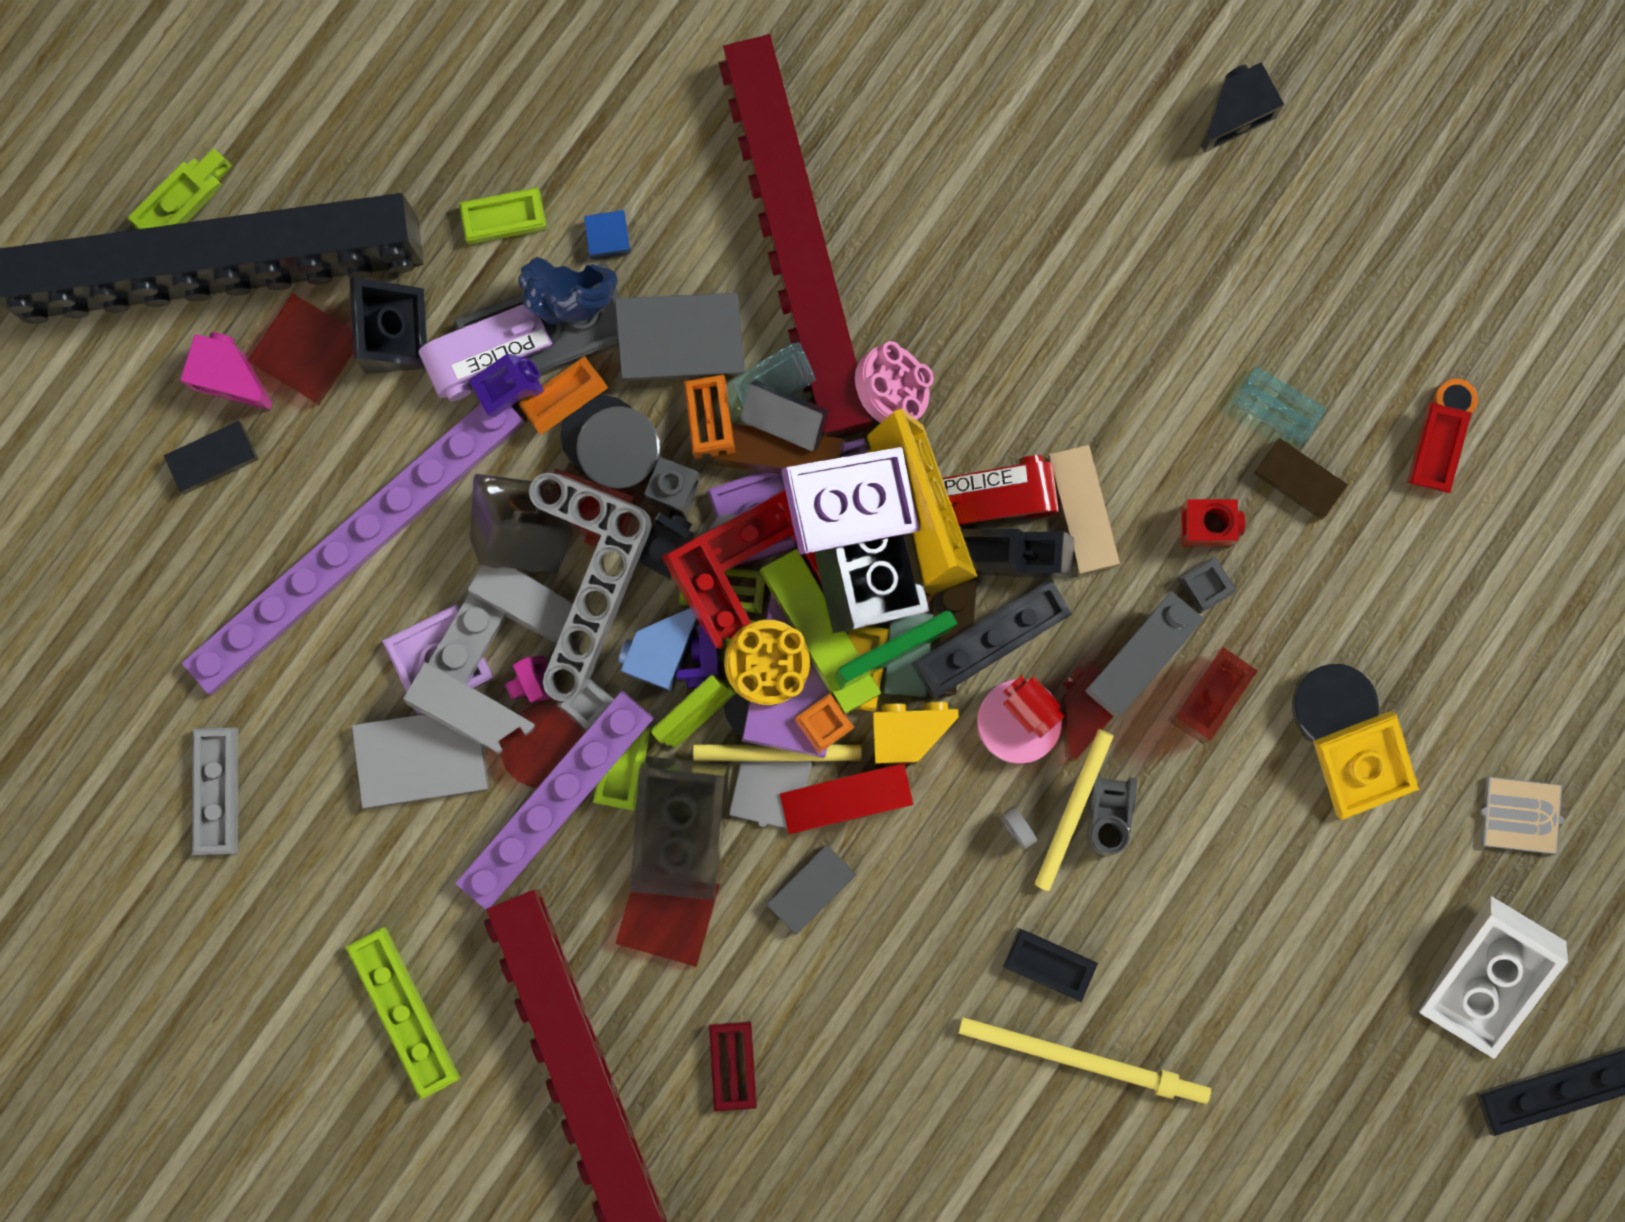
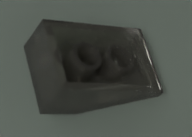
M646 756L639 767L630 891L715 899L727 806L730 764Z

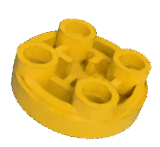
M760 620L749 623L735 633L727 646L724 659L725 673L732 688L741 697L750 702L763 705L785 702L802 691L809 674L810 656L804 636L797 629L776 620Z

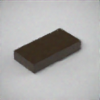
M1281 438L1276 440L1254 472L1255 475L1321 520L1327 516L1348 485Z

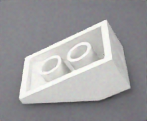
M1490 896L1466 929L1419 1009V1013L1495 1059L1568 963L1567 943L1557 935Z

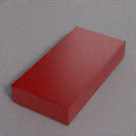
M1428 403L1407 480L1408 484L1451 493L1472 412Z

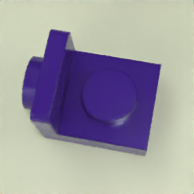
M508 353L469 380L487 415L494 417L526 395L538 396L544 392L539 382L541 375L536 365L528 358Z
M698 626L699 637L691 638L693 663L701 662V668L676 670L677 680L679 682H686L688 689H696L710 675L720 678L718 648L714 647L702 626Z

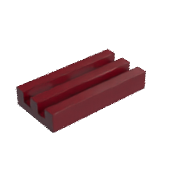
M752 1021L709 1024L714 1111L757 1109ZM743 1031L747 1100H740L735 1033ZM727 1032L731 1101H723L719 1033Z

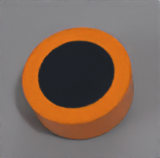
M1450 379L1437 388L1433 396V403L1473 413L1478 404V395L1473 385L1468 381Z

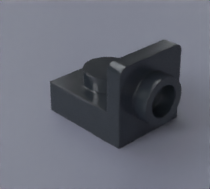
M658 512L654 518L656 523L649 533L638 562L670 581L672 575L661 556L695 538V535L690 531L692 524L680 515L671 512L667 517Z

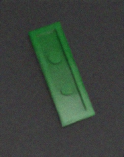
M945 611L839 667L834 678L842 690L950 633L958 623L951 611Z

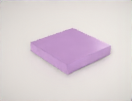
M458 604L382 641L406 692L424 662L428 663L460 610ZM484 657L467 684L473 689L495 679ZM415 710L416 713H417V715H422V714H423V713H421V712Z

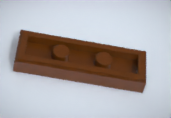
M732 424L736 453L727 454L726 450L719 451V456H714V461L719 466L782 474L781 470L787 467L842 458L844 440L843 438L822 436L819 448L810 451L754 426ZM721 427L718 440L724 439L723 427Z

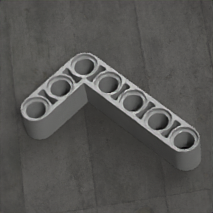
M544 473L534 478L530 484L529 495L533 504L545 512L601 535L543 678L544 690L548 696L554 700L566 701L581 694L588 684L649 536L651 520L647 512L638 506L564 475ZM554 480L561 487V497L556 503L549 504L543 497V488L546 483ZM592 496L598 500L601 509L597 518L590 521L583 516L581 506L586 498ZM627 513L636 515L640 524L638 532L632 537H627L620 530V520ZM610 552H616L623 559V569L617 576L610 575L604 568V559ZM594 591L601 592L607 599V608L601 615L593 613L588 606V598ZM578 630L586 632L591 639V647L587 653H580L573 647L572 638ZM561 669L568 670L574 676L575 685L571 692L563 691L557 685L556 677Z

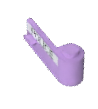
M522 304L436 338L422 346L418 353L438 397H448L449 401L452 402L463 399L471 394L472 386L469 380L505 354L528 357L552 347V342L541 318L536 316L535 313L530 312Z

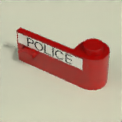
M1042 455L1022 457L1019 459V465L942 478L959 526L1010 517L1020 519L1041 518L1059 513L1052 462L1044 461Z

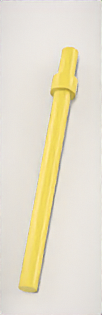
M963 1017L961 1020L958 1034L1154 1089L1156 1095L1169 1099L1178 1096L1206 1105L1210 1099V1087L1179 1079V1074L1161 1070L1160 1073L968 1018Z

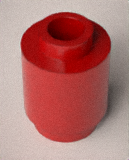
M1021 675L1003 691L1008 697L1003 705L1029 734L1033 731L1039 739L1065 717L1058 709L1061 705L1035 676L1027 681Z

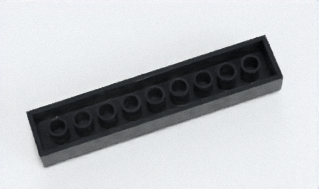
M396 193L0 248V305L25 323L39 324L47 322L49 320L48 317L63 315L67 318H82L88 316L89 311L104 309L106 312L118 313L129 310L130 305L144 303L149 307H162L169 305L170 300L185 298L188 301H204L210 299L211 294L223 292L232 296H241L251 293L252 288L267 287L270 290H284L290 288L292 283L307 281L309 284L319 285L331 282L332 277L348 275L349 278H368L373 275V272L388 270L391 273H406L412 271L413 266L424 265L419 220L404 194Z

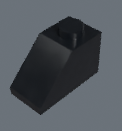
M1262 62L1250 68L1246 64L1241 65L1225 76V81L1218 93L1201 144L1204 153L1277 118L1284 103Z

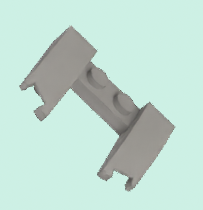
M488 554L468 588L469 595L428 663L424 662L403 699L408 706L500 754L503 752V749L498 741L519 727L527 736L534 730L535 724L467 684L506 617L557 644L573 603ZM572 639L573 647L579 651L580 639Z

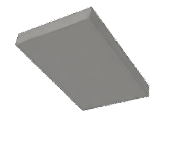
M425 714L352 725L361 802L364 809L489 790L484 746Z

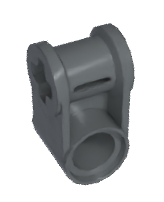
M1098 774L1089 795L1087 843L1090 849L1097 855L1103 857L1112 856L1123 851L1128 845L1132 814L1136 802V778L1129 777L1127 781L1104 779ZM1105 793L1118 794V795H1121V796L1108 795V794H1105ZM1102 825H1109L1116 829L1119 840L1114 848L1105 847L1100 843L1098 832Z

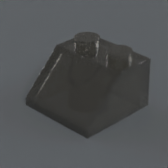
M475 474L472 490L470 540L479 565H486L491 568L523 569L530 572L558 573L573 537V531L567 520L545 512L533 504L529 495L532 481ZM546 483L543 488V497L549 504H554L559 500L552 483Z

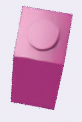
M210 332L209 337L194 334L180 380L182 383L194 391L267 410L271 409L273 402L246 354L234 344L235 340L233 338L216 332Z

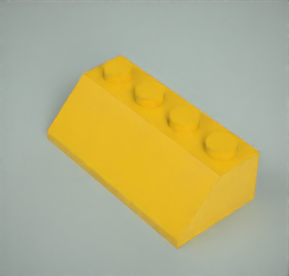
M902 408L893 411L867 435L871 446L867 453L899 447L903 449L920 531L911 533L924 591L933 595L977 577L923 424Z

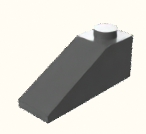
M1171 591L1149 614L1085 692L1118 719L1180 649L1204 618Z

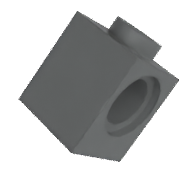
M659 457L644 494L648 504L687 518L701 483L699 472Z

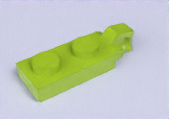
M214 148L200 162L195 158L187 164L183 161L127 217V220L136 229L187 223L216 194V191L222 186L219 180L232 165Z

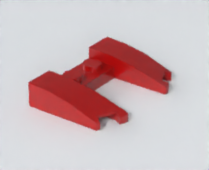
M785 489L661 556L688 605L715 648H723L722 639H732L738 630L751 623L724 571L788 536L792 538L798 549ZM814 552L802 554L801 556L822 588Z

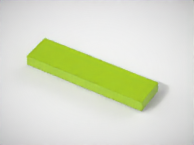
M796 549L762 567L759 571L791 627L797 629L804 636L811 662L845 715L878 697L881 692L871 675L842 690L836 682L834 676L839 667L860 656L845 631L833 634L824 594L803 558L799 555L798 550Z
M383 927L346 946L345 948L419 1099L422 1100L461 1079L387 928Z

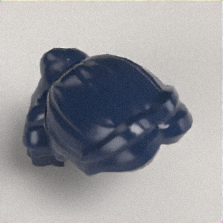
M535 257L528 264L524 265L518 277V284L524 291L523 304L525 308L542 318L547 324L553 325L563 321L579 322L593 317L610 303L611 296L615 293L618 283L617 275L613 270L591 264L586 265L583 271L575 272L567 266L555 267L548 260L540 257Z

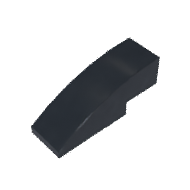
M961 529L976 574L1072 579L1074 537L1065 532H1024L1020 529Z

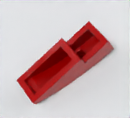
M904 763L780 793L789 835L914 805Z

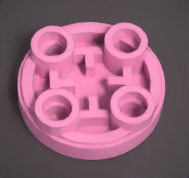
M888 341L863 355L856 368L855 385L862 405L873 418L881 423L893 411L902 408L917 420L926 411L929 403V387L934 381L933 373L927 365L920 364L911 353L901 348L894 341Z
M1009 680L994 687L983 699L977 715L978 736L987 750L995 757L1008 763H1031L1046 755L1054 747L1061 733L1062 720L1041 739L1033 731L1029 734L1003 705L1008 699L1003 691L1015 681Z

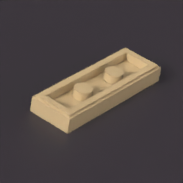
M1086 445L1049 454L1048 461L1053 464L1055 487L1067 534L1074 537L1073 557L1078 575L1119 566L1120 561L1090 446Z

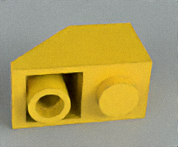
M948 702L923 703V711H906V704L881 705V712L873 713L875 766L898 765L902 763L917 764L959 718L958 709H948Z

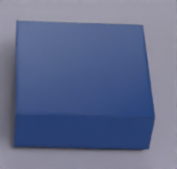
M624 210L584 216L591 259L631 253Z

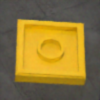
M1393 711L1386 712L1313 741L1336 816L1341 820L1419 790L1397 714Z

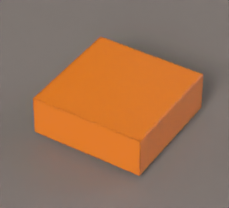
M830 693L794 719L818 754L855 728Z

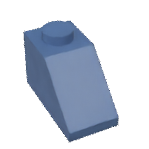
M691 608L637 631L633 641L626 639L618 662L623 664L621 671L627 676L672 692L677 679L676 670L681 669L691 643V638H693L699 623Z

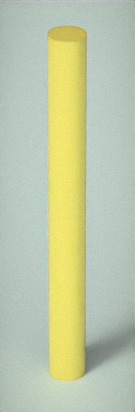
M1098 729L1034 883L1041 889L1050 891L1113 740L1114 735Z
M693 745V761H861L862 757L861 745H831L827 748L824 758L762 745Z

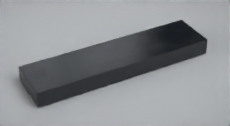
M1049 579L913 661L912 665L932 699H935L1072 615V612L1053 580Z
M1625 1046L1477 1092L1476 1094L1490 1135H1500L1625 1096Z

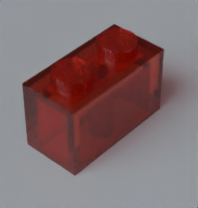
M1224 647L1219 648L1212 653L1168 718V721L1201 744L1211 741L1258 670Z

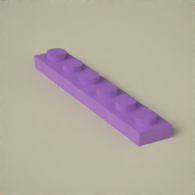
M621 691L455 884L485 910L492 907L652 722L654 717L625 692Z

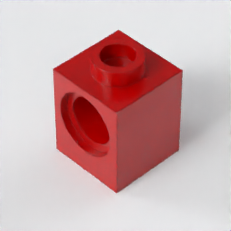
M1187 499L1181 506V547H1232L1239 541V536L1244 535L1245 514L1244 511H1238V499ZM1206 514L1217 515L1222 520V532L1213 533L1206 528L1204 524Z

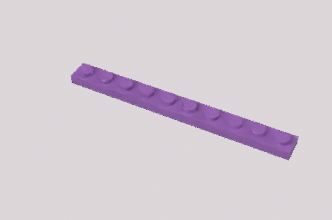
M479 404L182 662L183 666L208 694L214 695L525 424L523 419L511 406L496 417L488 416L482 404Z

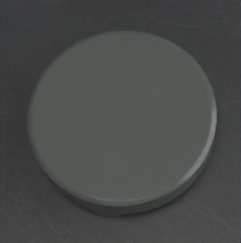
M610 407L592 415L581 428L576 446L578 461L587 477L598 486L614 491L629 490L646 484L653 474L661 454L660 440L651 421L642 413L627 407Z

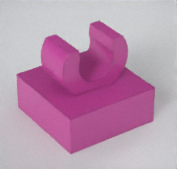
M544 655L527 657L513 664L518 678L505 684L511 700L521 697V699L528 697L529 702L532 703L551 699L543 686L544 674L548 667V662Z

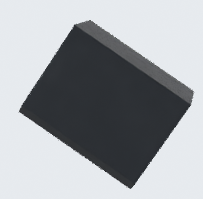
M358 277L350 278L354 361L366 374L426 369L418 353L419 349L427 344L424 288Z

